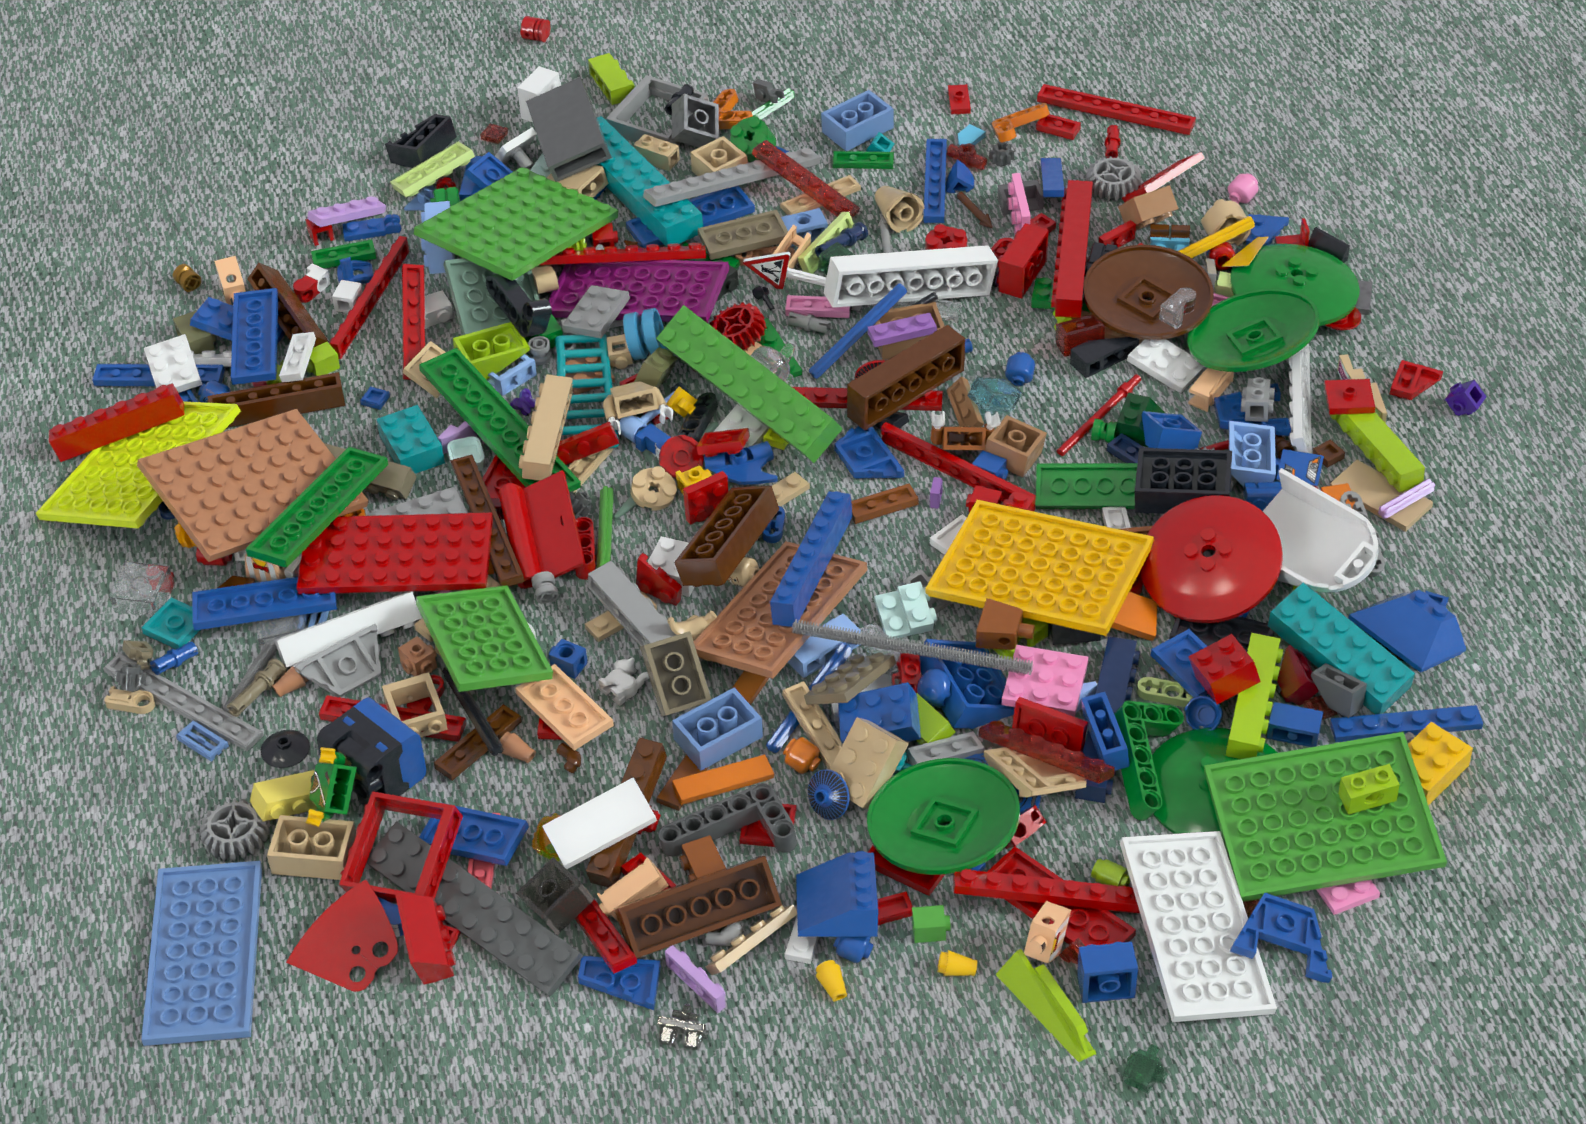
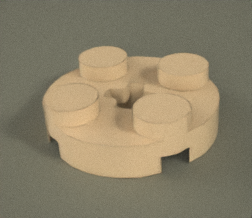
M659 466L639 471L632 480V499L642 508L644 506L652 508L651 511L668 507L673 502L677 492L676 483L672 476ZM650 486L658 488V492L655 493V491H649L648 489H650Z

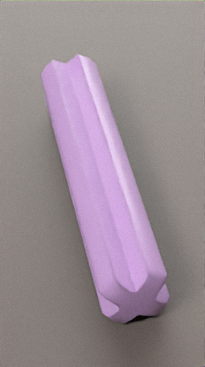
M1426 479L1379 507V516L1387 519L1435 490L1434 482Z

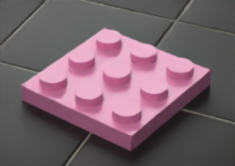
M1016 645L1013 657H1015V660L1018 658V661L1021 658V662L1022 659H1024V662L1027 659V663L1028 660H1030V663L1033 661V671L1031 675L1009 671L1002 696V705L1015 707L1017 699L1022 697L1075 717L1089 657Z

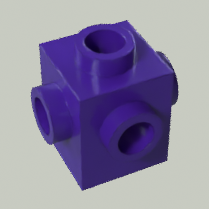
M1471 380L1463 384L1459 382L1453 385L1445 401L1455 415H1470L1480 407L1487 396L1477 382Z

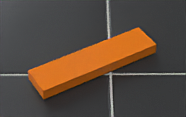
M764 754L672 780V787L680 804L683 805L774 778V772Z

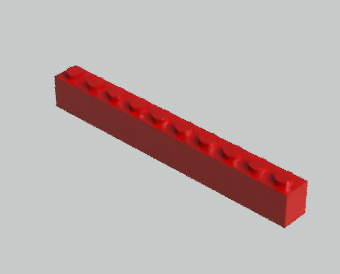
M1068 180L1067 188H1064L1051 308H1055V317L1081 318L1093 181Z

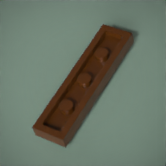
M504 704L486 718L499 740L506 732H511L522 722L521 716ZM476 728L434 762L435 769L451 781L488 751Z

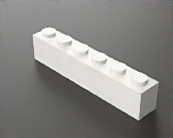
M408 591L277 638L274 641L282 663L285 667L291 668L373 624L377 625V635L380 634L381 637L395 633L394 628L403 626V629L415 626L416 620L422 618L416 606L413 592Z

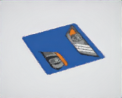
M1283 449L1278 471L1282 468L1308 484L1318 486L1324 456ZM1279 472L1277 474V480H1280Z

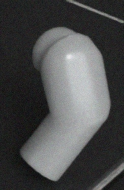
M735 922L727 925L720 933L708 932L706 934V945L731 946L730 942L743 932L741 924Z

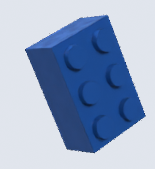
M908 682L860 692L847 703H838L842 743H844L857 717L873 722L906 742L921 739L917 694Z

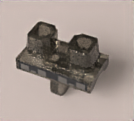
M684 1004L682 1011L673 1010V1018L658 1016L657 1025L660 1028L659 1042L674 1046L677 1033L685 1034L683 1046L686 1049L699 1051L703 1038L707 1039L709 1030H706L705 1024L694 1023L699 1022L700 1014L691 1013L692 1007L689 1004Z

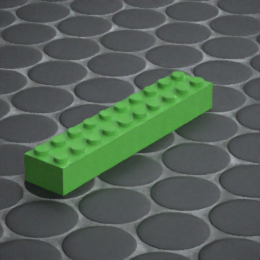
M684 305L656 338L673 355L813 463L817 461L843 429L832 417Z

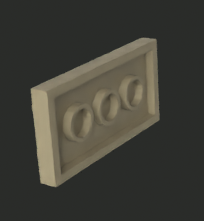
M777 210L698 228L699 238L703 246L705 245L710 260L780 244L788 233Z
M876 653L871 656H864L863 654L851 656L846 664L838 666V670L825 676L824 681L812 686V690L804 695L806 705L847 703L896 664L894 655Z

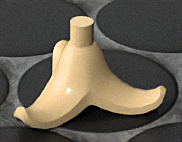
M710 611L705 616L698 617L693 615L682 622H675L673 617H669L667 621L670 629L676 635L690 631L694 642L717 616L713 611Z

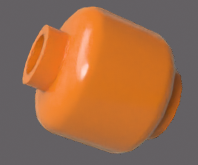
M804 737L793 738L783 751L785 763L800 774H804L808 770L813 772L821 762V759L818 758L820 749Z

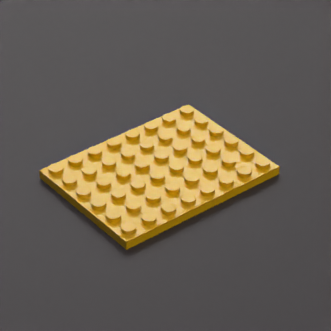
M977 500L926 586L925 592L930 597L984 608L986 598L1022 609L1023 618L1107 636L1151 550L1154 537Z

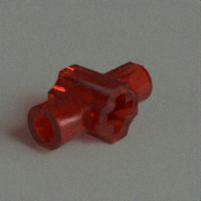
M950 144L947 148V156L958 159L967 168L975 167L983 170L987 165V158L976 154L975 145L961 144L960 146Z

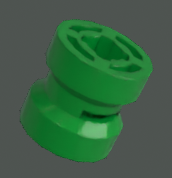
M1095 419L1091 440L1111 442L1116 438L1117 422L1110 421L1105 423L1101 419Z

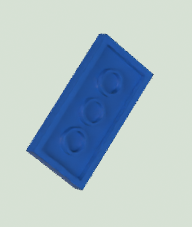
M208 297L191 318L190 326L232 341L233 305ZM279 324L277 325V344L285 334Z
M456 806L463 815L450 854L507 866L529 828L527 821ZM430 818L419 838L431 845L440 819Z

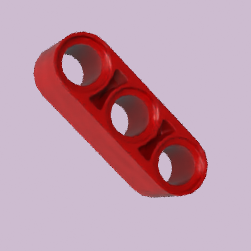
M580 517L575 520L585 564L576 568L575 574L579 579L588 580V573L596 569L594 526L590 518Z

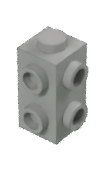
M1261 377L1248 378L1247 387H1243L1241 401V412H1245V421L1268 422V414L1273 413L1275 388H1270L1271 379Z

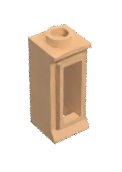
M792 225L773 253L787 252L792 244L797 246L798 249L789 261L788 267L791 269L797 264V258L811 244V234L807 232L804 238L797 235V226Z
M1207 368L1189 389V392L1195 395L1189 400L1188 404L1208 412L1209 406L1214 404V398L1221 396L1231 382H1233L1234 372Z
M647 857L643 865H639L610 886L602 895L597 893L602 901L599 906L607 917L612 915L618 921L614 908L658 893L669 885L658 868Z

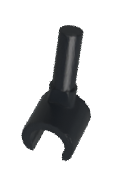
M757 286L752 290L753 296L757 300L762 298L770 311L775 309L768 297V288Z

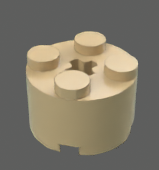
M1219 199L1206 212L1205 216L1201 219V223L1209 236L1247 216L1237 202ZM1251 229L1227 240V242L1230 244L1235 243L1237 246L1242 244L1248 238Z

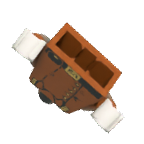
M932 411L931 441L935 445H940V448L943 450H985L988 437L995 430V427L1001 423L999 413L996 412L992 416L990 412L985 413L987 423L984 427L944 426L945 412L942 411L941 415H935V411Z

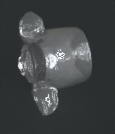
M786 344L780 352L768 346H760L750 355L788 385L792 383L793 375L790 373L789 362L795 351L794 344Z

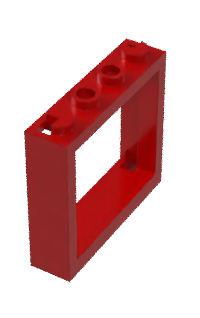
M372 792L368 805L365 804V813L362 821L357 826L353 846L348 851L347 863L344 870L340 873L342 875L339 882L340 887L345 892H348L359 884L385 810L440 819L415 893L370 885L377 897L391 903H397L395 896L397 894L429 896L435 899L463 815L455 805Z

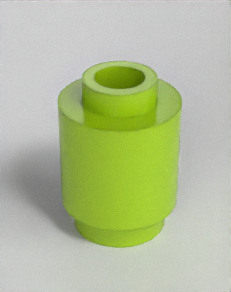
M1098 859L1091 872V878H1094L1096 883L1128 887L1131 882L1127 868L1108 859Z

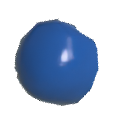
M930 669L918 682V694L934 708L944 707V699L951 696L949 692L951 682L948 674L940 669Z
M1200 695L1194 697L1185 706L1186 722L1193 729H1200L1199 726H1203L1204 728H1212L1209 730H1215L1222 722V707L1220 703L1216 704L1211 696Z

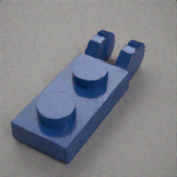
M389 214L384 218L342 224L344 240L346 242L399 233L402 229L399 224L400 218L396 214Z

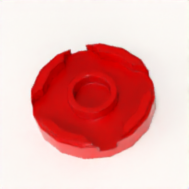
M678 435L668 439L661 447L659 465L673 479H676V472L679 470L682 473L697 466L702 467L704 455H698V442L695 439L686 435Z

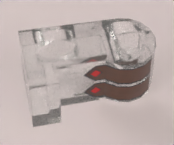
M1191 288L1179 289L1161 305L1159 319L1178 329L1182 325L1183 316L1194 310L1196 292Z

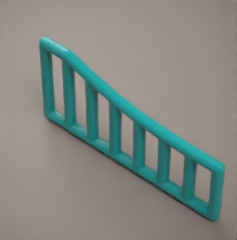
M606 334L602 338L585 335H562L555 338L557 376L565 377V374L602 372L603 378L573 380L572 388L604 387V393L572 395L570 404L603 402L608 395H611L610 389L613 388ZM599 342L600 348L565 350L564 344ZM601 357V363L566 365L565 359ZM604 408L568 410L566 420L605 417ZM602 424L564 426L562 435H577ZM614 429V431H615V433H616V435H617V437H618V430ZM619 444L614 445V446L609 447V448H617V447L619 446Z

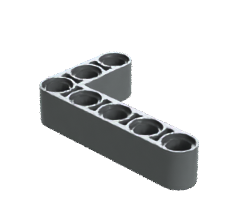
M766 783L752 786L663 826L658 833L663 853L671 857L682 854V844L709 835L714 841L758 820L761 821L778 851L784 853L791 852L797 846L794 824L773 788Z

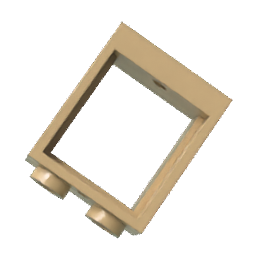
M429 672L382 686L387 709L399 720L401 719L396 706L430 697L435 712L402 721L419 734L420 737L448 730L445 713Z

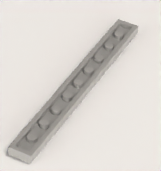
M803 148L802 150L787 152L779 156H771L767 159L740 164L732 168L689 177L685 180L654 186L653 188L645 189L643 197L653 206L657 207L815 166L820 163L821 157L812 149Z

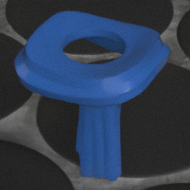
M350 257L341 259L340 265L337 268L339 283L341 280L361 284L369 283L373 277L372 264L366 261H351ZM359 270L362 271L364 274H358L354 276L353 271Z

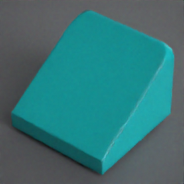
M878 132L866 151L890 152L895 143Z

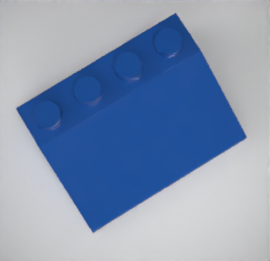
M926 639L924 641V645L926 642L929 645L930 642V646L932 643L933 646L936 644V647L938 644L939 647L942 645V648L945 645V649L947 646L948 649L951 646V650L953 647L954 650L957 647V651L959 648L960 651L963 648V652L965 649L966 652L969 649V653L971 650L972 653L975 650V654L977 651L978 654L981 651V655L983 652L986 655L987 652V656L990 653L987 648H976V642ZM920 656V672L922 676L930 669L943 670L949 676L951 682L949 692L951 696L944 699L943 703L945 706L942 707V710L953 728L974 729L1014 715L1015 707L1002 705V696L1007 680L1001 670Z
M865 851L846 853L796 874L798 937H878V900L874 853H867Z

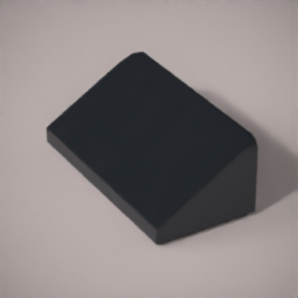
M1315 227L1310 236L1308 247L1327 252L1343 263L1348 261L1350 245Z

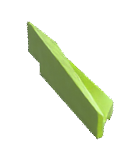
M1022 949L1017 950L996 973V976L1078 1062L1096 1055L1095 1049H1093L1084 1036L1088 1033L1085 1022L1046 966L1042 964L1034 970Z

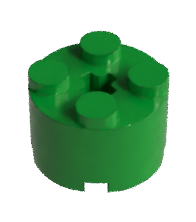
M759 117L745 118L732 126L730 130L731 143L747 155L748 162L751 163L755 160H763L772 156V151L774 147L776 148V137Z

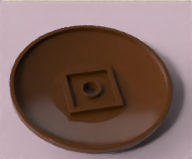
M1132 245L1106 253L1091 265L1083 285L1085 303L1091 314L1100 323L1122 335L1146 340L1168 339L1190 332L1206 319L1212 308L1214 298L1211 279L1196 261L1179 251L1156 245ZM1196 298L1194 310L1183 314L1185 304Z

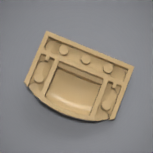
M1030 743L984 750V757L988 765L1001 772L1019 790V797H1033L1086 788V774L1082 767L1071 757L1054 748L1042 751L1040 750L1042 749V744Z

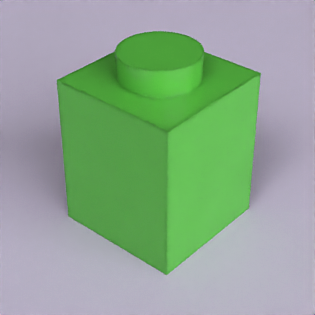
M944 906L912 907L914 942L946 941V931H951L950 916L944 914Z

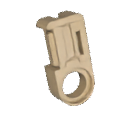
M112 686L109 690L110 696L107 695L104 699L108 709L138 714L149 713L155 707L153 695L143 690L131 692L119 690ZM142 700L150 701L145 706L137 705Z

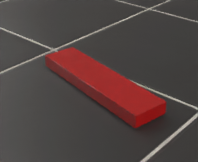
M593 897L570 907L573 917L613 974L637 963L635 954Z

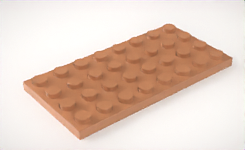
M785 541L721 611L717 618L694 641L698 657L772 679L780 672L810 637L808 635L792 633V627L773 625L770 601L800 546L799 544ZM833 554L800 618V623L803 620V624L804 621H806V624L809 621V625L810 622H812L811 625L815 622L814 626H816V623L819 626V623L821 624L865 574L868 570L867 562Z

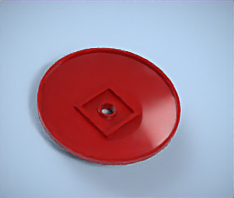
M1204 496L1175 506L1155 522L1147 534L1148 536H1153L1154 541L1140 570L1142 581L1149 596L1164 611L1190 622L1214 623L1230 620L1248 612L1270 593L1281 572L1283 550L1275 525L1255 505L1230 496ZM1206 550H1215L1214 555L1210 557L1203 556Z

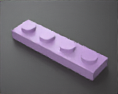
M367 197L362 200H351L348 203L334 204V206L319 207L308 211L307 219L319 227L382 214L386 210V205L376 197Z

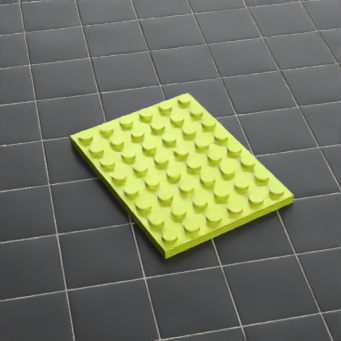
M183 401L184 416L92 450L36 512L39 520L139 529V527L144 525L146 519L157 510L163 500L138 468V459L222 433L241 412L238 405Z

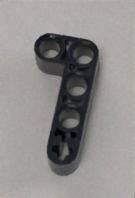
M499 274L487 276L486 288L489 294L522 337L545 333L552 313L551 304L547 299L531 301L516 280L511 281Z

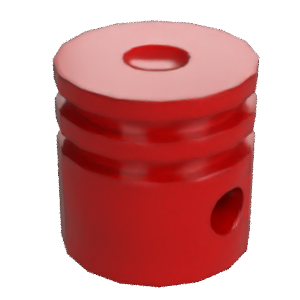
M525 16L521 23V37L523 39L546 42L550 35V21Z

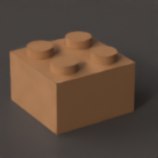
M1170 185L1134 197L1118 206L1123 222L1133 221L1136 224V231L1152 223L1157 224L1165 221V219L1173 216L1172 212L1179 209Z
M1006 415L1000 425L988 437L985 451L1007 459L1006 469L1024 477L1042 453L1047 433Z

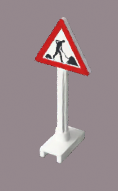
M790 252L747 258L743 261L744 265L776 289H784L786 277L825 286L826 277L789 268ZM862 305L852 306L851 310L860 311Z

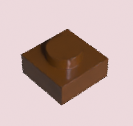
M1331 439L1313 448L1312 454L1324 456L1322 464L1327 468L1345 459V451Z

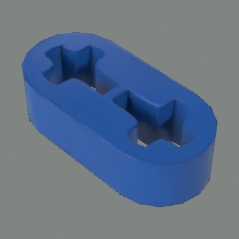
M780 506L779 511L776 513V520H771L762 532V538L767 543L779 542L783 537L785 510ZM771 528L775 529L773 534H770Z

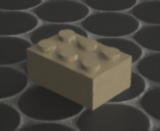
M690 631L640 647L661 716H667L699 706L711 700Z

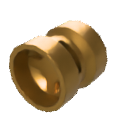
M181 264L173 271L174 281L186 292H191L201 285V277L189 265Z

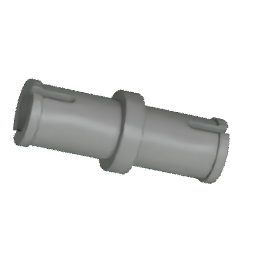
M794 312L789 313V316L792 318H787V324L790 326L804 328L808 332L812 330L827 335L830 333V330H827V328L831 329V321L818 319L810 314L805 316Z

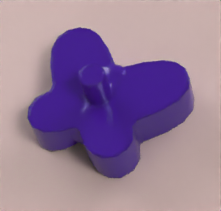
M524 388L520 392L519 398H515L510 402V406L513 409L520 410L523 415H528L531 409L535 407L536 400L532 398L530 390Z

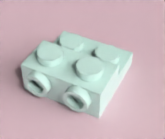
M921 581L898 586L897 591L874 596V603L886 638L887 635H889L888 639H890V636H892L891 639H893V636L896 639V637L902 638L933 630L937 616L935 609L928 606L927 601H930V596L926 594V587H922Z

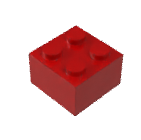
M1232 634L1188 656L1195 677L1216 704L1261 682L1254 660Z

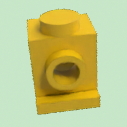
M701 466L682 473L679 470L676 472L677 487L683 494V488L712 476L711 472L708 469L703 470Z

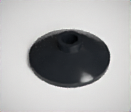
M278 731L270 735L263 742L261 756L272 767H292L306 758L310 750V743L308 738L299 731Z

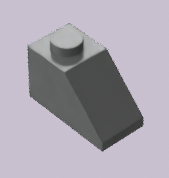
M1326 663L1312 672L1311 678L1328 708L1348 718L1363 708L1367 683Z

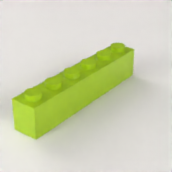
M1376 412L1330 415L1340 425L1342 431L1347 433L1353 443L1363 451L1365 457L1370 459L1376 469L1386 477L1388 483L1393 485L1399 493L1409 490L1424 481V465Z
M1251 633L1247 653L1255 662L1261 682L1238 693L1226 756L1245 759L1257 757V752L1263 753L1265 738H1261V734L1266 735L1269 720L1264 718L1265 716L1270 717L1273 702L1268 701V698H1274L1276 684H1273L1272 680L1277 681L1280 669L1279 666H1275V663L1281 664L1283 649L1279 648L1280 638Z

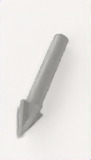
M882 216L877 228H880L883 252L891 253L889 229L891 228Z

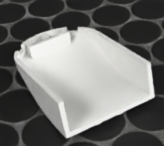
M1281 468L1278 472L1282 489L1263 510L1275 525L1282 544L1283 561L1278 581L1294 586H1299L1304 582L1313 591L1338 592L1360 583L1370 574L1378 558V540L1372 524L1359 512Z

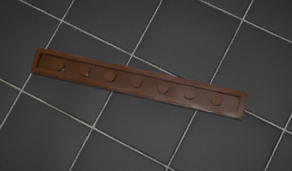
M473 455L450 460L470 512L492 513L493 524L489 558L500 585L511 586L524 582L523 573Z

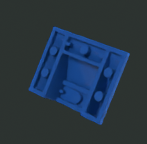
M1421 590L1391 596L1348 616L1349 620L1420 673L1466 651L1456 616Z

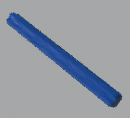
M900 283L897 284L809 369L810 375L818 379L868 331V327L873 326L907 293L906 288Z
M845 643L839 645L808 687L810 691L812 686L824 681L825 676L838 670V666L845 663L852 653L850 645ZM792 710L766 743L769 751L778 753L798 726L799 722Z

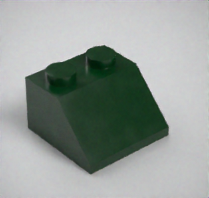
M1128 393L1117 420L1116 437L1122 433L1141 446L1148 447L1145 443L1142 412H1165L1150 397Z

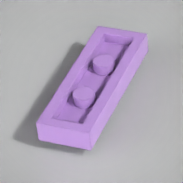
M673 945L665 950L666 965L713 1010L719 1013L726 1007L724 989L718 983L714 984L701 967L697 968L685 952H680Z

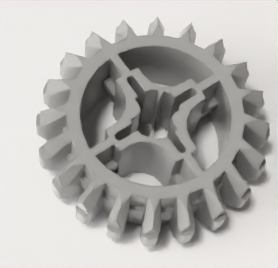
M1110 156L1106 159L1102 157L1101 160H1095V163L1090 164L1086 172V181H1093V196L1099 195L1100 200L1106 197L1108 202L1113 198L1117 202L1119 198L1122 199L1128 192L1130 193L1138 189L1139 185H1141V174L1138 166L1134 165L1133 161H1127V158L1120 159L1119 156L1117 158Z
M234 798L232 803H227L224 800L222 806L215 805L214 811H207V817L202 818L200 838L206 851L212 853L215 859L221 856L223 861H225L230 856L235 862L237 856L241 855L245 860L246 853L249 852L254 855V848L262 849V842H267V834H269L268 821L262 822L252 804L248 803L245 799L238 802Z

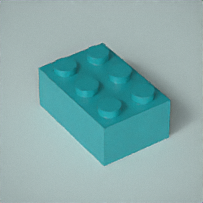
M418 405L376 419L379 436L394 463L410 467L415 474L445 464L442 445Z

